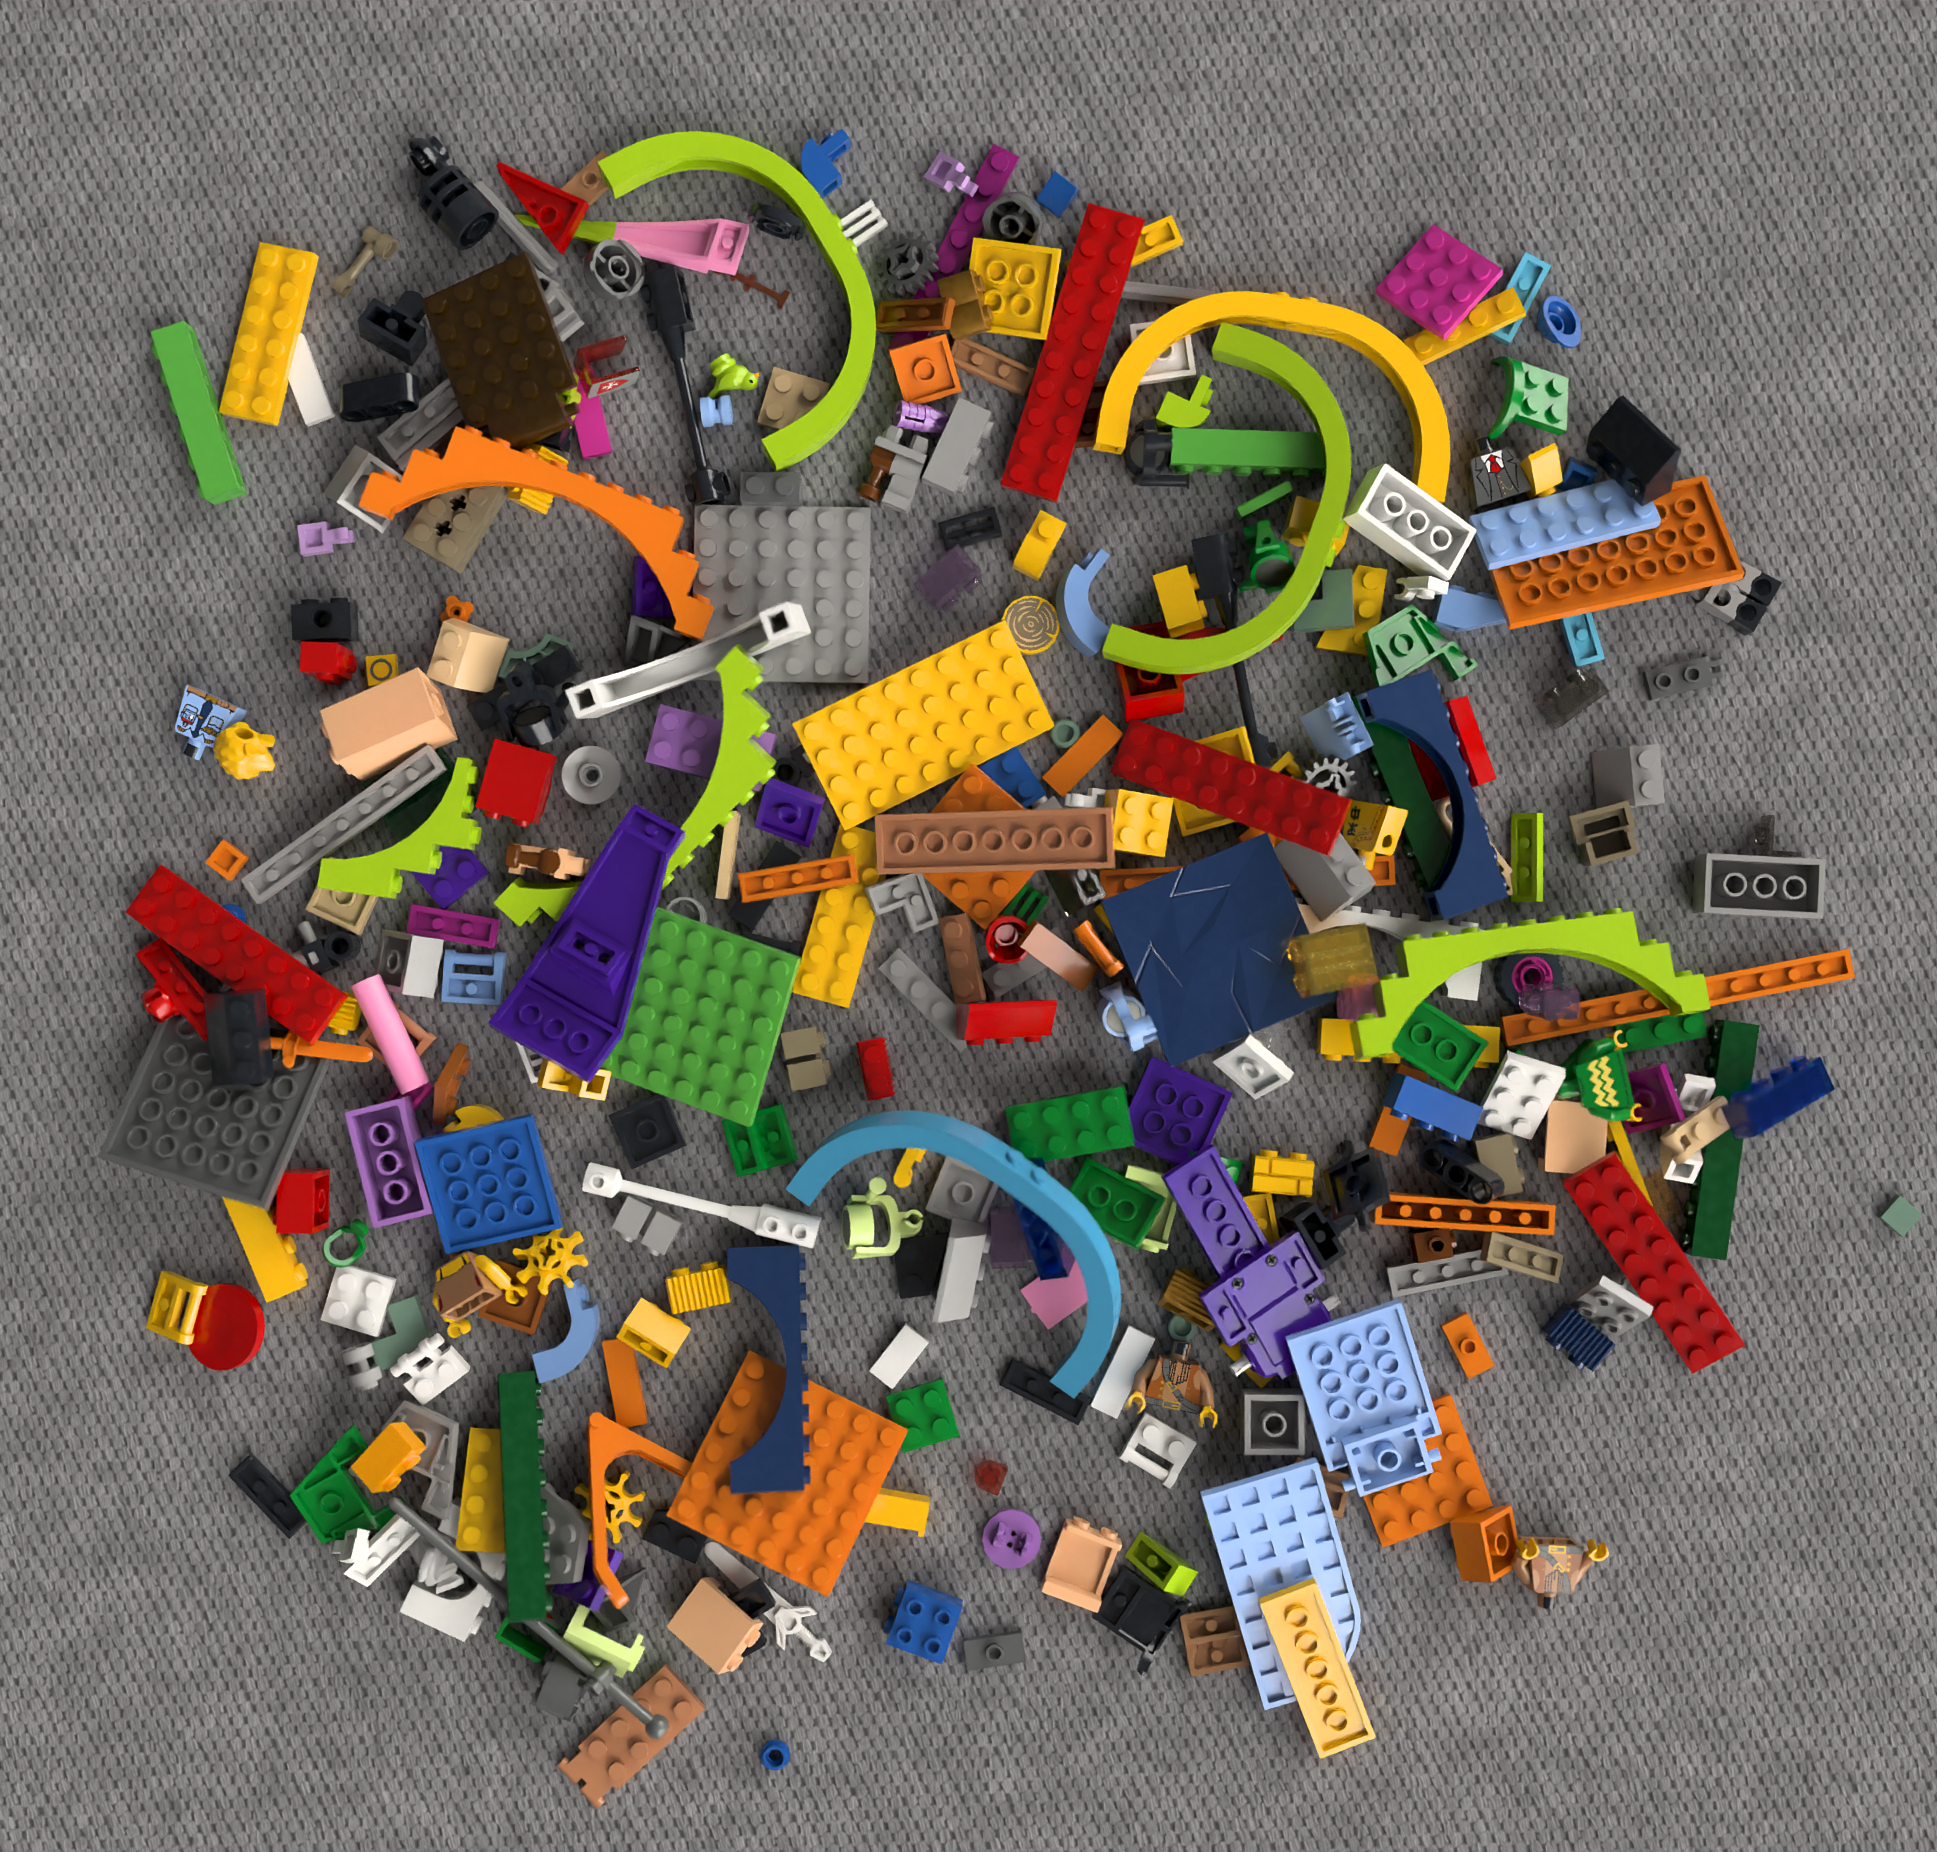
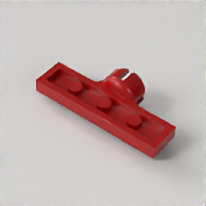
M159 938L135 953L137 959L156 981L155 985L142 993L140 997L147 1012L154 1016L152 1018L158 1023H163L174 1015H182L204 1042L208 1040L203 993L206 992L164 940Z

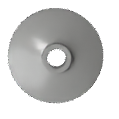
M584 746L573 751L565 760L561 774L562 783L567 793L576 801L588 805L600 804L611 798L617 791L621 780L620 766L616 758L606 749L598 746ZM593 770L598 773L597 780L589 781L588 773Z

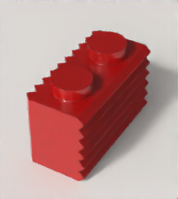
M885 1037L856 1042L867 1101L892 1097L896 1093L894 1089L895 1084L892 1083L894 1078L891 1077L893 1073L890 1071L892 1067L889 1066L891 1061L888 1060L890 1056L887 1054L889 1050L886 1049L888 1044L885 1043Z

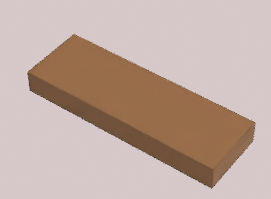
M968 338L954 339L950 350L956 368L1016 396L1025 398L1036 370Z

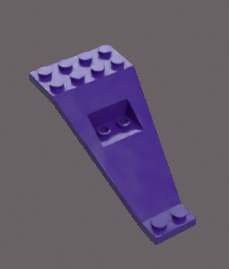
M636 804L631 807L615 829L528 969L488 1022L492 1029L583 1081L591 1082L623 1036L668 862L686 837L684 830ZM578 944L585 945L582 949H575ZM602 958L610 959L607 963H600Z

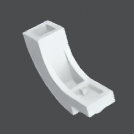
M1684 1073L1680 1085L1675 1091L1686 1118L1708 1104L1716 1087L1713 1078ZM1679 1123L1663 1126L1661 1136ZM1680 1139V1143L1684 1146L1683 1141ZM1661 1141L1660 1159L1664 1179L1693 1184L1703 1164L1701 1151L1698 1150L1689 1160L1676 1165L1671 1157L1673 1153L1669 1146H1664Z

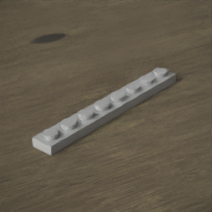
M426 745L241 879L242 883L257 904H262L318 864L322 858L329 856L448 769L433 747Z

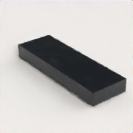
M776 841L758 870L796 864L802 857ZM740 896L729 912V915L751 930H754L775 898L742 903Z
M1012 1358L999 1385L1079 1425L1092 1398L1082 1392H1079L1075 1398H1072L1051 1383L1050 1376Z
M253 1453L245 1458L228 1475L288 1539L292 1538L307 1523L291 1499V1493Z

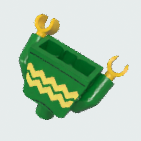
M1622 1030L1608 1033L1605 1038L1593 1042L1578 1056L1577 1064L1572 1066L1575 1078L1563 1080L1559 1087L1561 1098L1579 1096L1581 1107L1587 1108L1591 1115L1609 1122L1641 1121L1642 1117L1634 1116V1109L1641 1107V1104L1633 1102L1625 1061L1620 1049L1626 1047L1627 1042L1620 1044L1617 1041V1035L1623 1033Z

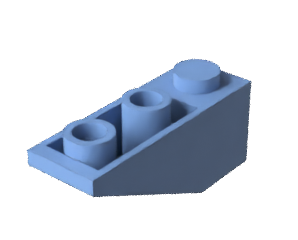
M1448 585L1447 594L1437 596L1432 622L1438 628L1458 633L1506 622L1498 600H1494V595L1485 592H1477L1476 595L1466 593L1464 587L1457 585Z

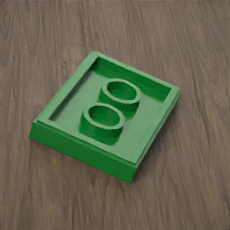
M1423 1000L1404 1022L1391 1045L1394 1053L1447 1088L1457 1092L1489 1042Z
M1088 1157L1068 1190L1087 1209L1105 1235L1136 1251L1139 1250L1166 1201L1164 1196Z

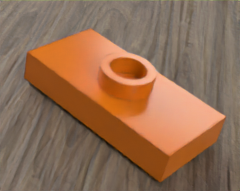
M1467 1312L1440 1324L1468 1379L1495 1366Z

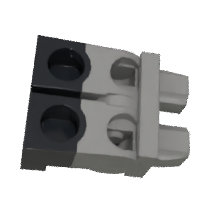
M1740 561L1745 573L1742 580L1686 591L1694 599L1698 600L1696 606L1705 609L1709 614L1722 619L1735 627L1737 632L1747 636L1755 631L1767 610L1766 607L1772 602L1782 582Z

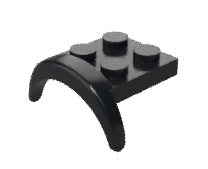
M1123 1565L1102 1597L1098 1613L1093 1612L1092 1618L1142 1651L1137 1672L1144 1676L1148 1672L1154 1657L1169 1632L1182 1614L1191 1607L1192 1602L1185 1596L1174 1599Z

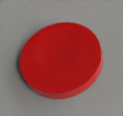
M220 1283L208 1286L206 1295H202L192 1333L195 1334L193 1343L188 1344L193 1356L202 1365L219 1371L239 1368L252 1360L261 1347L265 1332L264 1315L258 1300L248 1289L235 1283Z

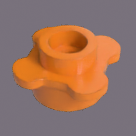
M449 596L446 599L447 606L445 611L440 614L441 621L456 618L468 623L470 613L474 611L473 604L468 601L464 603L455 596ZM456 610H459V615H455Z

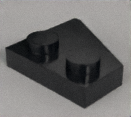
M949 1232L901 1238L900 1246L894 1254L900 1299L930 1295L947 1246Z

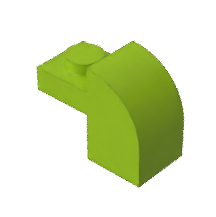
M1201 375L1190 401L1168 391L1156 416L1158 427L1169 432L1172 428L1199 429L1202 427L1211 412L1201 405L1207 407L1214 390L1209 388L1212 379Z

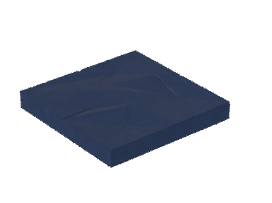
M1268 833L1261 834L1100 902L1147 1015L1149 1014L1154 1024L1153 1027L1156 1029L1155 1035L1169 1067H1173L1337 998Z

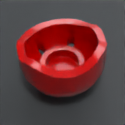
M1002 915L995 918L989 924L985 933V945L988 954L993 960L1002 964H1013L1022 961L1028 955L1027 951L1017 945V942L1022 937L1018 933L1024 934L1028 928L1025 921L1013 915Z

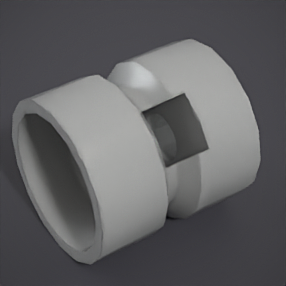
M679 897L672 900L666 910L705 924L707 923V911L698 900L689 897Z

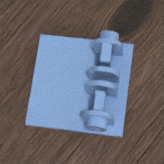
M1348 692L1325 702L1324 705L1300 717L1318 755L1322 754L1328 758L1332 754L1339 759L1346 760L1374 745Z

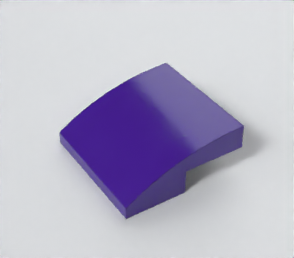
M634 556L631 616L675 619L669 600L657 577L642 556ZM692 584L691 590H690L689 595H688L689 597H692V598H693V584Z

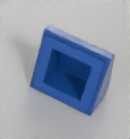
M1055 171L1036 201L1060 218L1077 196L1078 189Z
M1570 456L1562 473L1563 481L1556 488L1568 491L1591 485L1597 475V468Z

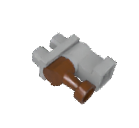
M889 424L882 437L877 436L870 455L872 467L867 483L859 485L857 494L870 501L878 502L882 493L878 486L884 474L891 476L892 479L888 489L885 491L882 504L885 507L908 515L928 461L926 454L929 441L926 438L914 435L909 448L902 446L899 443L904 433L903 430Z

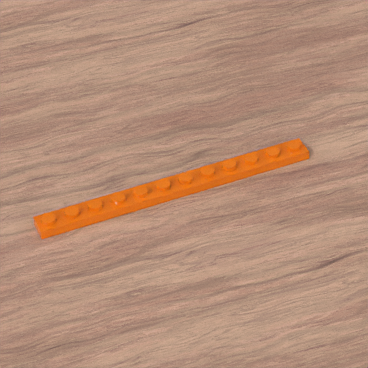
M1842 949L1705 976L1710 1006L1852 979L1855 978L1850 950ZM1639 989L1499 1018L1505 1046H1512L1669 1015L1670 1012L1649 991Z

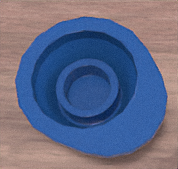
M1549 296L1543 301L1542 306L1538 310L1536 327L1541 332L1542 337H1545L1552 343H1559L1566 348H1574L1579 343L1581 337L1578 315L1573 307L1563 298Z

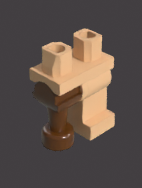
M514 843L508 845L505 858V866L509 868L508 873L524 875L525 867L538 869L541 873L554 876V878L571 881L572 875L586 877L590 863L588 859L575 857V852L568 849L559 848L556 851L550 848L546 849Z

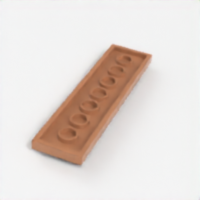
M1113 807L875 815L877 874L1115 867Z

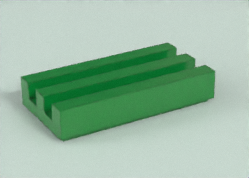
M1026 883L1002 915H1010L1023 894L1028 891L1031 895L1016 917L1022 918L1036 897L1041 900L1025 922L1029 927L1049 898Z

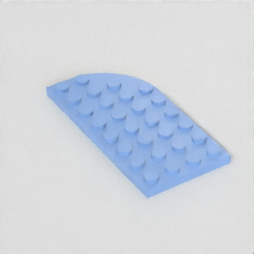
M1316 1457L1200 1492L1264 1710L1298 1700L1258 1598L1314 1577L1347 1663L1355 1650L1359 1637L1360 1609Z

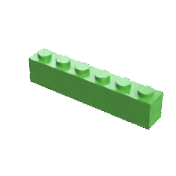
M181 321L151 331L153 342L150 343L155 358L160 360L163 369L159 371L164 386L169 388L172 397L168 399L169 405L174 415L178 416L180 426L177 427L181 440L187 444L189 453L186 457L191 469L196 471L198 481L195 484L200 497L215 505L246 495L245 485L222 414L219 413V405L194 328L185 321Z
M1172 428L1170 431L1173 432L1172 452L1169 453L1168 469H1175L1176 474L1186 475L1187 473L1192 474L1193 470H1205L1204 474L1212 476L1221 475L1222 471H1234L1235 476H1250L1252 472H1263L1265 477H1279L1281 473H1293L1292 476L1294 478H1308L1310 474H1322V478L1326 479L1324 452L1317 432Z

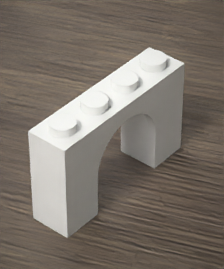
M459 1497L452 1501L449 1519L442 1520L438 1528L439 1531L456 1539L461 1507V1498ZM476 1552L480 1558L482 1570L494 1580L501 1581L505 1574V1554ZM417 1579L412 1584L400 1612L465 1642L471 1633L476 1635L484 1619L479 1616L483 1606L487 1608L490 1606L494 1596L479 1583L468 1591L453 1592L447 1590L436 1594L433 1586H427L424 1581L419 1582Z

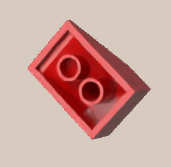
M1166 621L1126 627L1144 634L1171 639ZM1113 661L1126 722L1132 719L1141 720L1184 712L1185 691L1180 674L1149 672Z

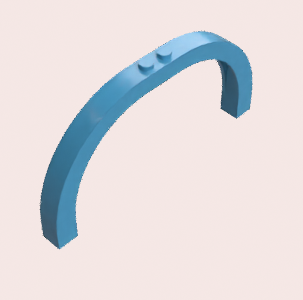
M891 1111L862 1117L831 1133L816 1147L785 1189L807 1206L812 1204L830 1178L852 1160L883 1149L915 1148L941 1153L973 1167L1046 1220L1070 1248L1081 1269L1086 1286L1088 1313L1084 1332L1059 1362L1050 1380L1051 1383L1072 1398L1078 1395L1099 1369L1114 1337L1121 1308V1286L1114 1255L1106 1237L1087 1209L1067 1189L1050 1177L1044 1169L1036 1167L1025 1159L1019 1151L1011 1149L989 1133L955 1118L935 1113Z

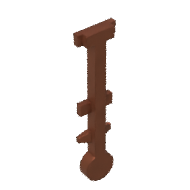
M737 270L736 275L727 274L730 276L731 281L734 282L736 279L744 283L743 290L749 292L752 287L778 300L776 308L782 310L791 293L785 290L781 295L755 282L756 276L750 274L749 278L739 274V270ZM713 271V272H714L715 274H717V275H722V274H724V273H721V272Z

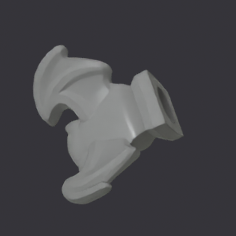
M428 1523L434 1529L436 1528L435 1523ZM440 1533L451 1544L453 1543L449 1535ZM422 1535L406 1549V1551L411 1552L416 1564L420 1567L418 1581H424L427 1586H433L436 1594L464 1583L458 1566Z

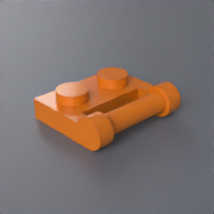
M1087 919L1072 930V932L1107 977H1112L1124 965L1109 948L1104 946L1100 941L1101 938Z

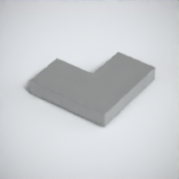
M922 873L900 874L864 888L874 916L902 907L910 933H916L939 924V919Z

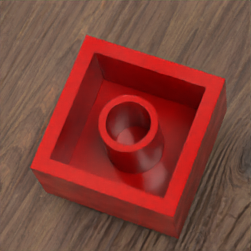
M293 1168L284 1171L275 1192L277 1208H274L272 1215L273 1225L276 1226V1234H313L328 1228L330 1168Z

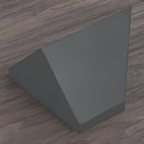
M632 616L623 664L635 668L674 654L692 640L662 625Z
M646 1568L617 1579L629 1599L625 1605L616 1609L605 1594L598 1612L590 1609L608 1632L636 1622L634 1614Z

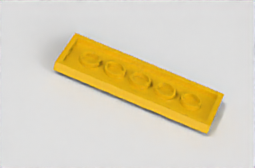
M263 242L259 243L219 413L278 427L289 382L288 376L298 335L301 333L319 258L315 253Z
M840 824L831 857L855 854L859 884L821 890L792 992L849 1008L875 919L864 888L886 880L887 874H877L876 832L858 827H852L844 831Z
M1313 1577L1258 1598L1320 1759L1376 1738L1315 1578Z

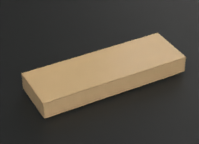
M732 811L735 815L724 826L715 895L717 899L729 900L731 896L741 814L737 811Z

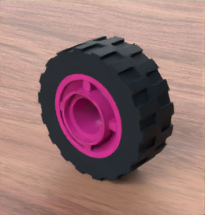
M1528 953L1499 957V962L1495 965L1493 980L1496 983V991L1511 1006L1531 1010L1539 1007L1544 1008L1548 1006V1003L1553 1002L1557 994L1562 990L1561 986L1564 983L1562 972L1564 970L1563 966L1559 963L1558 957L1553 954ZM1530 969L1533 972L1534 978L1527 985L1524 981V973Z

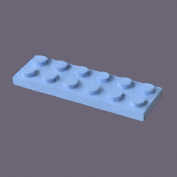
M1613 479L1471 515L1469 518V525L1477 530L1474 537L1488 571L1659 527L1661 522L1653 501L1641 506L1633 498L1629 497L1625 490Z

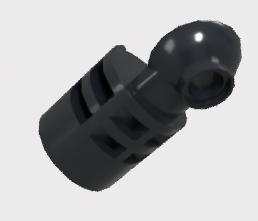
M431 136L427 140L423 138L408 139L407 143L411 150L409 152L411 161L424 176H431L418 192L419 208L424 211L458 250H466L473 247L493 229L498 220L499 211L475 187L471 180L464 175L458 166L446 163L450 156L443 144L435 136Z

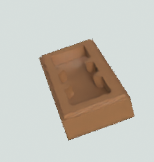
M602 150L567 182L561 190L585 200L590 207L609 189L600 175L598 162L608 157V155Z

